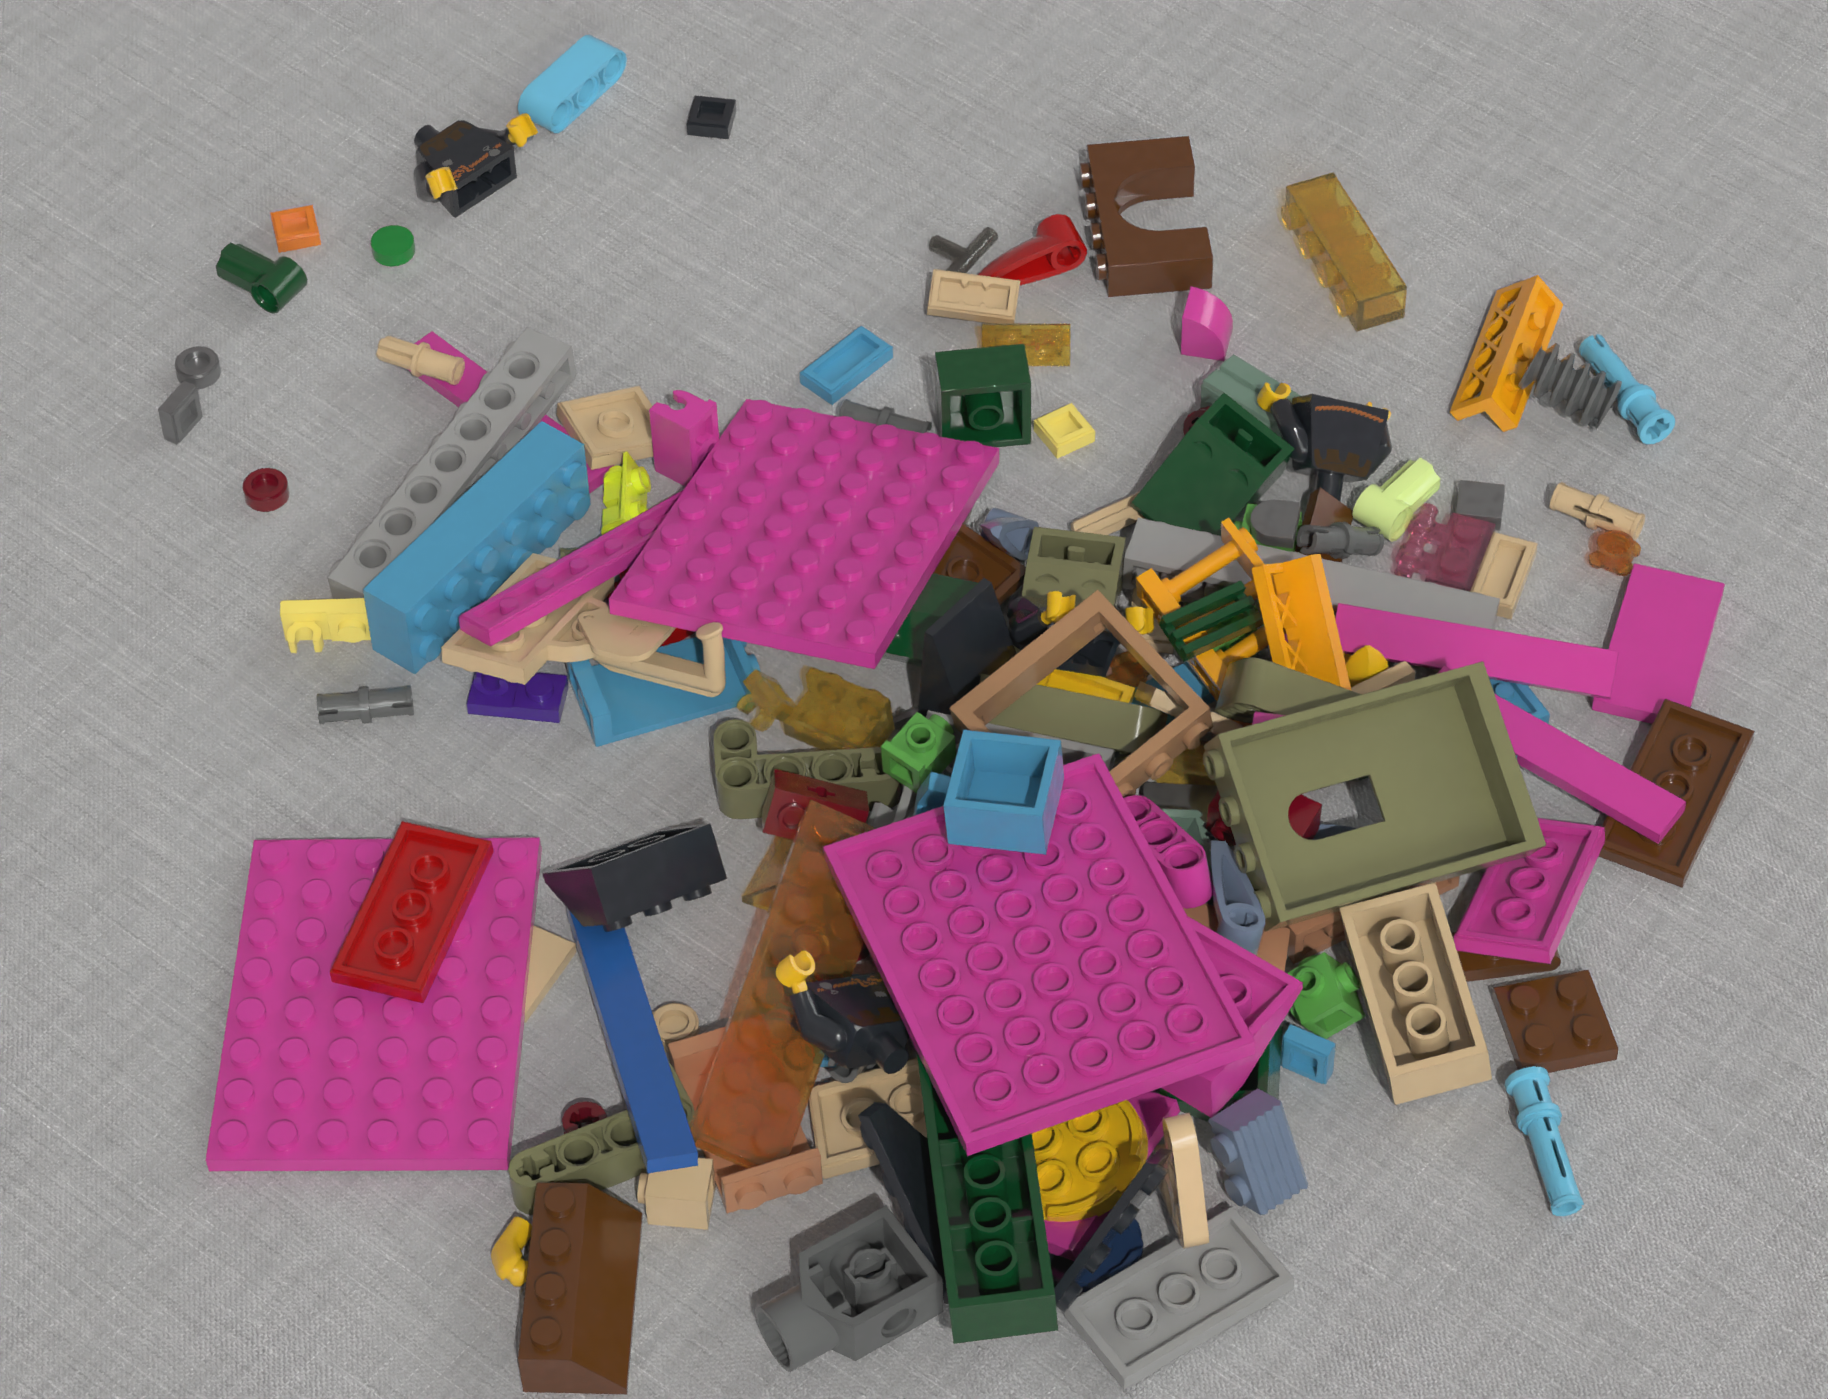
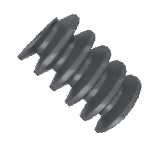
M1555 343L1546 351H1543L1541 346L1523 375L1518 387L1523 390L1534 381L1536 383L1534 397L1539 399L1545 393L1551 391L1549 406L1554 408L1566 400V416L1570 417L1581 409L1580 424L1586 426L1596 418L1598 419L1597 430L1620 393L1622 382L1617 380L1606 388L1604 387L1606 372L1601 371L1591 379L1589 378L1591 363L1585 362L1575 370L1573 368L1574 353L1571 352L1562 360L1557 359L1559 344Z

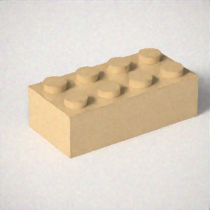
M1436 882L1340 907L1345 939L1356 976L1360 983L1361 993L1394 1104L1397 1105L1492 1080L1487 1046Z

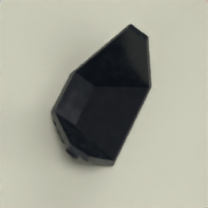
M874 1102L858 1115L861 1121L860 1131L862 1138L868 1148L874 1150L883 1169V1183L888 1193L896 1197L904 1214V1228L942 1277L943 1301L945 1304H948L928 1139L888 1104ZM1160 1148L1143 1165L1075 1261L1049 1253L1056 1308L1065 1313L1083 1290V1287L1078 1284L1079 1280L1087 1270L1093 1274L1112 1250L1108 1247V1244L1117 1233L1122 1235L1139 1213L1138 1207L1145 1200L1146 1196H1150L1167 1175L1168 1170L1163 1166L1172 1150Z

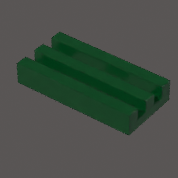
M1241 580L1161 617L1159 626L1183 662L1263 625L1261 610L1256 611L1254 608L1256 602L1251 595L1246 596L1244 593L1246 587ZM1232 601H1235V603H1233V604H1230V605H1228V606H1226V607H1224V608H1222V609H1220V610H1217V611H1215V612H1213V613H1211V614H1209V615H1207V616H1204V617H1202V618H1200V619H1198V620H1196V621H1193V622H1191V623H1189V624H1187V625H1185V626H1183V627H1180V628H1178V629H1175L1176 627H1178V626H1180V625H1182V624H1184V623H1186V622H1189V621H1191V620H1193V619H1195V618H1197V617H1199V616H1202V615H1204V614H1206V613H1208V612H1210V611H1213V610H1215V609H1217V608H1219V607H1221V606H1223V605H1226V604H1228V603H1230V602H1232ZM1240 613H1243L1245 618L1193 642L1185 644L1183 641L1201 631L1213 628Z

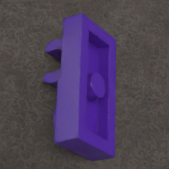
M475 672L467 700L468 714L560 723L569 688L567 675L536 672L524 685Z

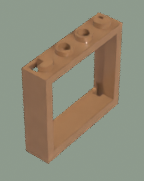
M1099 590L1081 602L949 708L954 726L961 734L963 730L990 732L985 726L1107 628L1184 709L1183 713L1110 771L1123 798L1135 796L1136 789L1148 779L1156 780L1163 776L1172 766L1173 759L1187 748L1193 750L1200 746L1199 739L1213 728L1210 707Z

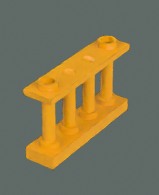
M1228 517L1221 522V540L1224 545L1171 580L1166 577L1160 580L1152 568L1136 577L1137 596L1146 608H1153V616L1158 624L1162 616L1181 608L1178 602L1181 601L1180 596L1234 560L1238 561L1251 578V581L1244 585L1246 587L1244 593L1247 597L1251 595L1254 600L1258 599L1251 568L1265 564L1257 555L1258 546L1246 528L1242 527L1238 530ZM1271 575L1274 592H1275V594H1276V596H1277V590H1276V586H1275V582H1274V577H1273V575ZM1232 601V602H1230V603H1228V604H1226V605H1223V606H1221V607H1219V608H1217V609H1215V610H1213V611H1210V612H1208V613H1206V614H1204V615H1202V616H1199V617H1197V618H1195V619H1193V620H1191V621H1189V622H1186V623H1184V624H1182V625L1176 627L1175 629H1178V628H1180V627H1183V626H1185V625H1187V624H1189V623H1191V622H1193V621H1196V620H1198V619H1200V618H1202V617H1204V616H1207V615H1209V614H1211V613H1213V612H1215V611H1217V610H1220V609H1222V608H1224V607H1226V606H1228V605H1230V604H1233V603H1235V601ZM1262 626L1224 652L1221 649L1216 652L1211 649L1187 660V663L1216 701H1218L1228 665L1251 657L1269 645L1265 626ZM1210 629L1201 631L1183 641L1185 644L1208 635L1207 631ZM1235 721L1242 724L1243 727L1252 725V723Z

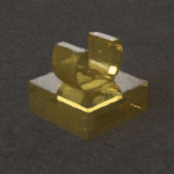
M755 669L743 681L751 694L742 697L737 704V708L748 715L754 708L759 706L760 713L758 717L750 723L754 729L763 732L772 726L775 719L789 725L802 713L775 678Z

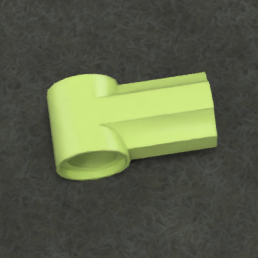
M1424 459L1409 460L1381 487L1371 484L1361 493L1353 508V518L1366 527L1375 526L1381 531L1378 534H1383L1384 538L1391 542L1396 541L1408 528L1413 513L1440 489L1441 478L1435 473L1432 464Z

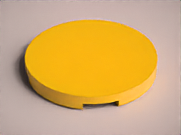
M1128 1100L1032 1133L1044 1220L1070 1222L1103 1215L1114 1207L1146 1163L1148 1154L1147 1132L1141 1118Z

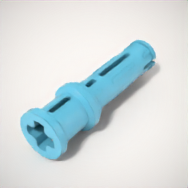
M1596 334L1595 339L1593 335L1587 337L1579 347L1580 355L1586 362L1591 363V367L1596 374L1601 371L1606 372L1604 384L1607 388L1617 380L1622 382L1620 393L1616 398L1620 415L1624 419L1633 422L1637 428V435L1643 443L1655 444L1665 439L1675 426L1673 414L1659 406L1656 402V394L1651 387L1637 382L1629 369L1609 347V344L1602 335Z
M1536 1066L1526 1067L1509 1075L1505 1080V1088L1507 1093L1514 1097L1519 1112L1516 1118L1517 1126L1520 1131L1529 1136L1538 1169L1551 1204V1211L1556 1216H1568L1581 1210V1205H1584V1202L1580 1196L1558 1128L1562 1113L1559 1106L1552 1102L1547 1087L1550 1083L1547 1070Z

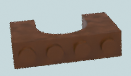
M1189 136L1087 145V162L1079 163L1080 184L1082 189L1089 188V193H1085L1084 196L1086 218H1094L1095 223H1090L1092 249H1100V254L1095 255L1096 274L1098 280H1105L1108 297L1187 291L1191 287L1199 289L1212 288L1213 254L1207 227L1162 231L1147 230L1132 225L1120 215L1130 206L1144 201L1194 197L1195 164Z

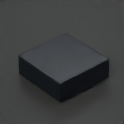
M695 95L686 124L687 135L729 139L737 111L736 100Z

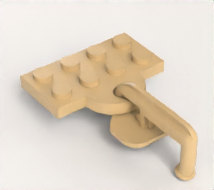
M532 553L490 598L556 562L558 559ZM614 577L493 646H489L459 629L441 647L442 662L445 664L524 685L548 660L567 663L585 661L591 658L612 672L707 697L720 695L726 685L725 651L721 634L723 626L721 623H708L696 631V637L702 641L704 664L655 652L676 628L610 614L608 604L603 601L615 589Z

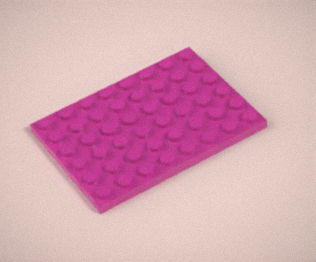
M746 399L719 438V441L714 445L610 596V614L694 632L705 624L719 622L723 626L721 633L723 638L875 669L999 465V448L982 445L976 441H961L940 437L934 433H919L899 429L888 424L876 426L877 424L854 420L848 416L837 417L813 412L806 408H791L771 404L765 400Z
M1099 753L1063 765L1064 782L1046 855L948 844L944 806L823 847L825 861L967 1156L1256 1054V1045L1252 1034Z
M479 838L492 841L494 852L424 1003L334 983L330 976L333 963L393 839L254 840L206 1154V1163L209 1171L508 1170L511 1157L533 925L535 923L542 855L540 838Z

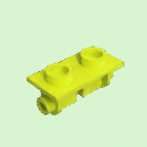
M627 451L623 452V466H612L604 475L603 503L607 508L603 509L602 535L648 510L647 493L651 491L649 475L644 467H639Z

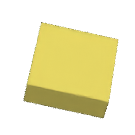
M1072 403L1034 420V432L1057 459L1095 442V430Z

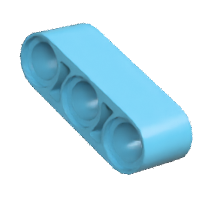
M590 34L583 36L524 89L518 102L519 115L527 113L532 122L553 133H560L619 80L626 67V54L622 50Z

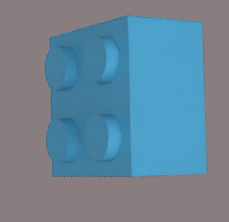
M963 730L944 802L948 844L1046 855L1064 782L1061 740Z

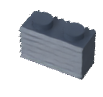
M1256 1089L1209 1119L1208 1122L1212 1126L1211 1131L1215 1135L1210 1140L1211 1147L1217 1158L1226 1168L1225 1172L1229 1178L1225 1180L1224 1185L1228 1195L1238 1206L1244 1205L1259 1215L1268 1214V1210L1276 1209V1205L1283 1204L1284 1200L1291 1199L1293 1194H1299L1300 1189L1308 1188L1305 1172L1280 1100L1260 1089Z

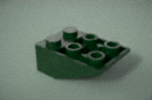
M1223 393L1195 422L1134 498L1130 506L1148 520L1165 522L1170 525L1196 531H1205L1221 536V522L1228 517L1234 524L1236 520L1239 521L1245 515L1247 503L1255 504L1284 473L1295 448L1231 397Z

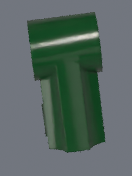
M231 242L221 250L219 261L215 265L217 276L250 292L255 302L262 309L272 314L278 313L307 285L308 280L303 269L291 258L282 256L273 261L241 244L235 245Z

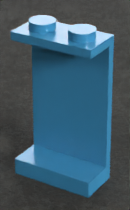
M697 637L661 646L655 651L704 664L702 641ZM723 638L726 685L723 692L716 697H707L612 672L601 664L591 666L589 659L567 662L566 665L568 680L595 747H599L756 702L755 682L761 681V671L756 656L754 654L747 655L744 649L747 646V642Z

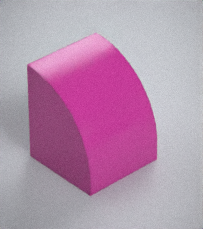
M1191 287L1182 316L1181 355L1224 361L1233 331L1232 315L1228 307L1218 297L1203 289Z

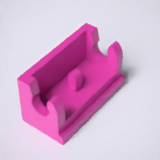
M674 390L673 399L677 403L684 404L685 407L683 409L674 410L669 405L658 402L649 409L654 467L656 472L686 487L714 445L719 441L717 403L711 399L706 402L687 391Z

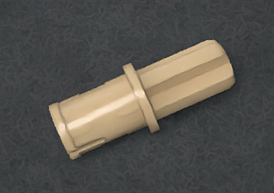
M391 336L381 338L378 343L376 356L380 361L411 370V374L415 377L426 375L448 382L451 385H457L463 376L465 369L463 358L433 350L428 343L422 342L416 345Z

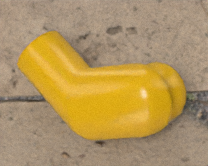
M517 1216L513 1217L491 1251V1260L496 1275L502 1281L506 1278L514 1287H520L526 1282L528 1261L521 1257L523 1255L522 1249L530 1239L532 1225L527 1220Z

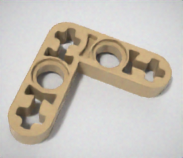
M1190 1113L1163 1118L1165 1144L1157 1145L1152 1152V1156L1160 1148L1172 1151L1163 1166L1168 1170V1173L1159 1184V1189L1182 1248L1208 1244L1209 1231L1199 1147Z

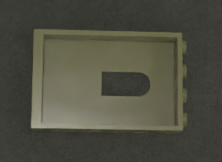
M1483 661L1216 735L1204 745V767L1209 778L1216 782L1221 797L1219 800L1220 815L1224 824L1227 827H1231L1236 842L1234 855L1237 866L1243 874L1246 873L1253 886V893L1258 898L1265 915V932L1340 911V907L1437 883L1530 856L1546 846ZM1369 776L1384 821L1318 840L1302 838L1292 829L1288 819V810L1295 797Z

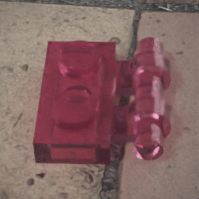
M1430 503L1423 504L1419 513L1414 514L1407 528L1409 533L1408 540L1400 545L1395 557L1397 566L1394 574L1412 578L1415 572L1426 575L1425 582H1433L1438 585L1470 592L1492 534L1495 532L1496 524L1456 513H1451L1447 525L1440 524L1435 520L1438 514L1437 507ZM1426 543L1438 546L1435 554L1424 551L1423 548Z

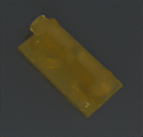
M982 323V348L1025 344L1028 366H1070V324Z

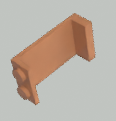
M763 1015L668 1044L670 1064L679 1077L695 1110L697 1140L704 1158L713 1159L715 1185L727 1214L740 1209H754L766 1201L788 1194H802L814 1186L823 1184L821 1154L818 1147L814 1149L809 1147L771 1055L769 1030Z

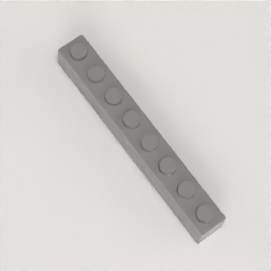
M1138 518L1124 557L1122 588L1134 590L1136 588V577L1150 568L1154 570L1160 580L1165 577L1171 580L1223 546L1224 543L1221 540V536L1205 531L1174 526L1165 522ZM1257 544L1258 551L1256 553L1264 564L1283 563L1308 556L1299 552H1290ZM1322 559L1335 617L1338 603L1495 630L1500 598L1446 587L1433 582L1397 576L1388 572L1361 568L1343 562ZM1234 560L1180 596L1181 601L1192 603L1240 580L1245 585L1251 581V578L1238 561ZM1256 599V600H1255V602H1256L1255 605H1256L1258 611H1260L1261 609H1260L1259 600Z

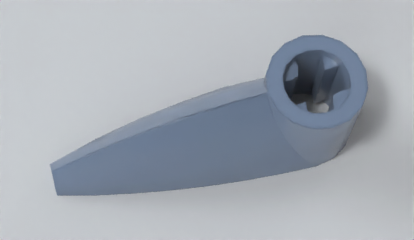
M995 507L989 512L985 522L980 524L982 528L981 536L1009 556L1024 561L1028 558L1034 527H1039L1037 521Z
M1211 841V883L1215 914L1218 920L1216 933L1257 956L1265 927V915L1254 894L1246 873L1243 874L1239 870L1235 855L1226 841Z

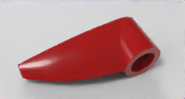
M1055 214L1045 218L1039 224L1035 237L1006 251L990 262L977 275L1019 280L1021 286L1075 269L1085 260L1087 248L1071 218L1064 214Z

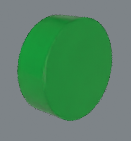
M389 225L377 230L371 238L374 259L384 266L391 267L400 266L410 261L415 254L412 232L399 225Z

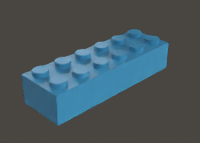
M541 421L363 589L372 649L411 673L416 674L426 663L435 660L442 651L441 647L460 629L458 617L461 614L488 600L532 553L540 555L546 548L552 547L563 531L575 520L581 519L591 505L584 444Z

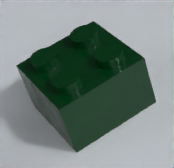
M1025 344L935 352L936 415L940 437L961 441H976L991 447L1031 444V378Z

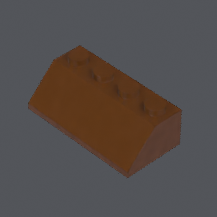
M537 1182L518 1354L523 1392L627 1395L643 1215L640 1211L587 1183Z

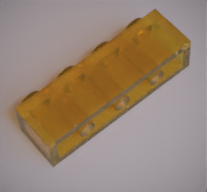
M1334 172L1286 186L1285 205L1281 206L1283 223L1287 230H1293L1297 236L1303 256L1306 259H1311L1317 268L1321 285L1324 288L1329 287L1334 295L1340 315L1342 317L1347 316L1356 332L1404 318L1407 286Z

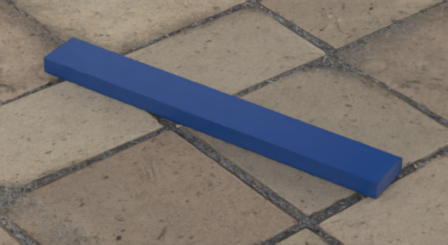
M567 908V918L647 1173L698 1166V1151L625 927L610 932H605L603 925L583 927Z

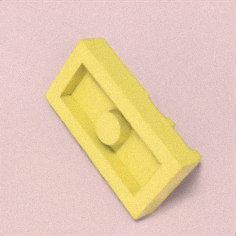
M364 598L284 600L280 602L281 622L285 640L288 642L291 653H297V643L300 640H313L315 652L322 651L324 647L323 640L345 641L349 643L371 640Z

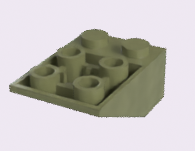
M1034 527L1026 563L1022 597L1029 596L1047 600V593L1059 591L1062 592V597L1076 595V607L1095 591L1099 590L1118 610L1123 583L1126 537ZM1014 646L1018 654L1021 650Z

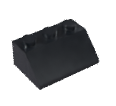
M711 823L660 829L543 873L545 883L583 927L603 925L605 932L631 925L633 923L631 916L643 911L644 916L647 917L668 911L673 908L671 900L683 896L684 901L707 896L712 893L710 885L727 879Z

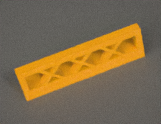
M1539 275L1496 291L1450 409V413L1457 421L1485 411L1503 432L1518 427L1534 381L1523 390L1518 385L1541 346L1543 351L1547 350L1563 307L1562 302ZM1514 301V302L1507 308L1509 302Z
M1321 554L1251 568L1273 663L1351 690ZM1271 575H1273V577H1274V582H1275V586H1276V590H1277V596H1276V594H1275V592H1274ZM1283 627H1284L1285 630H1286L1288 643H1287V641L1285 640V636H1284V632H1283Z

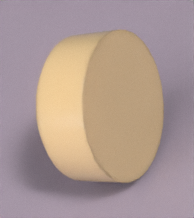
M670 1003L659 1007L653 1013L664 1050L667 1053L669 1043L700 1034L698 1016L687 1005Z

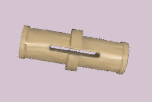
M1563 482L1556 486L1550 500L1549 508L1551 510H1557L1585 521L1587 528L1596 530L1597 527L1628 538L1632 542L1637 540L1644 526L1645 514H1639L1609 502V497L1601 493L1593 496L1570 487Z

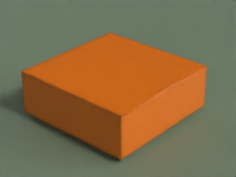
M313 205L270 213L279 253L321 245Z

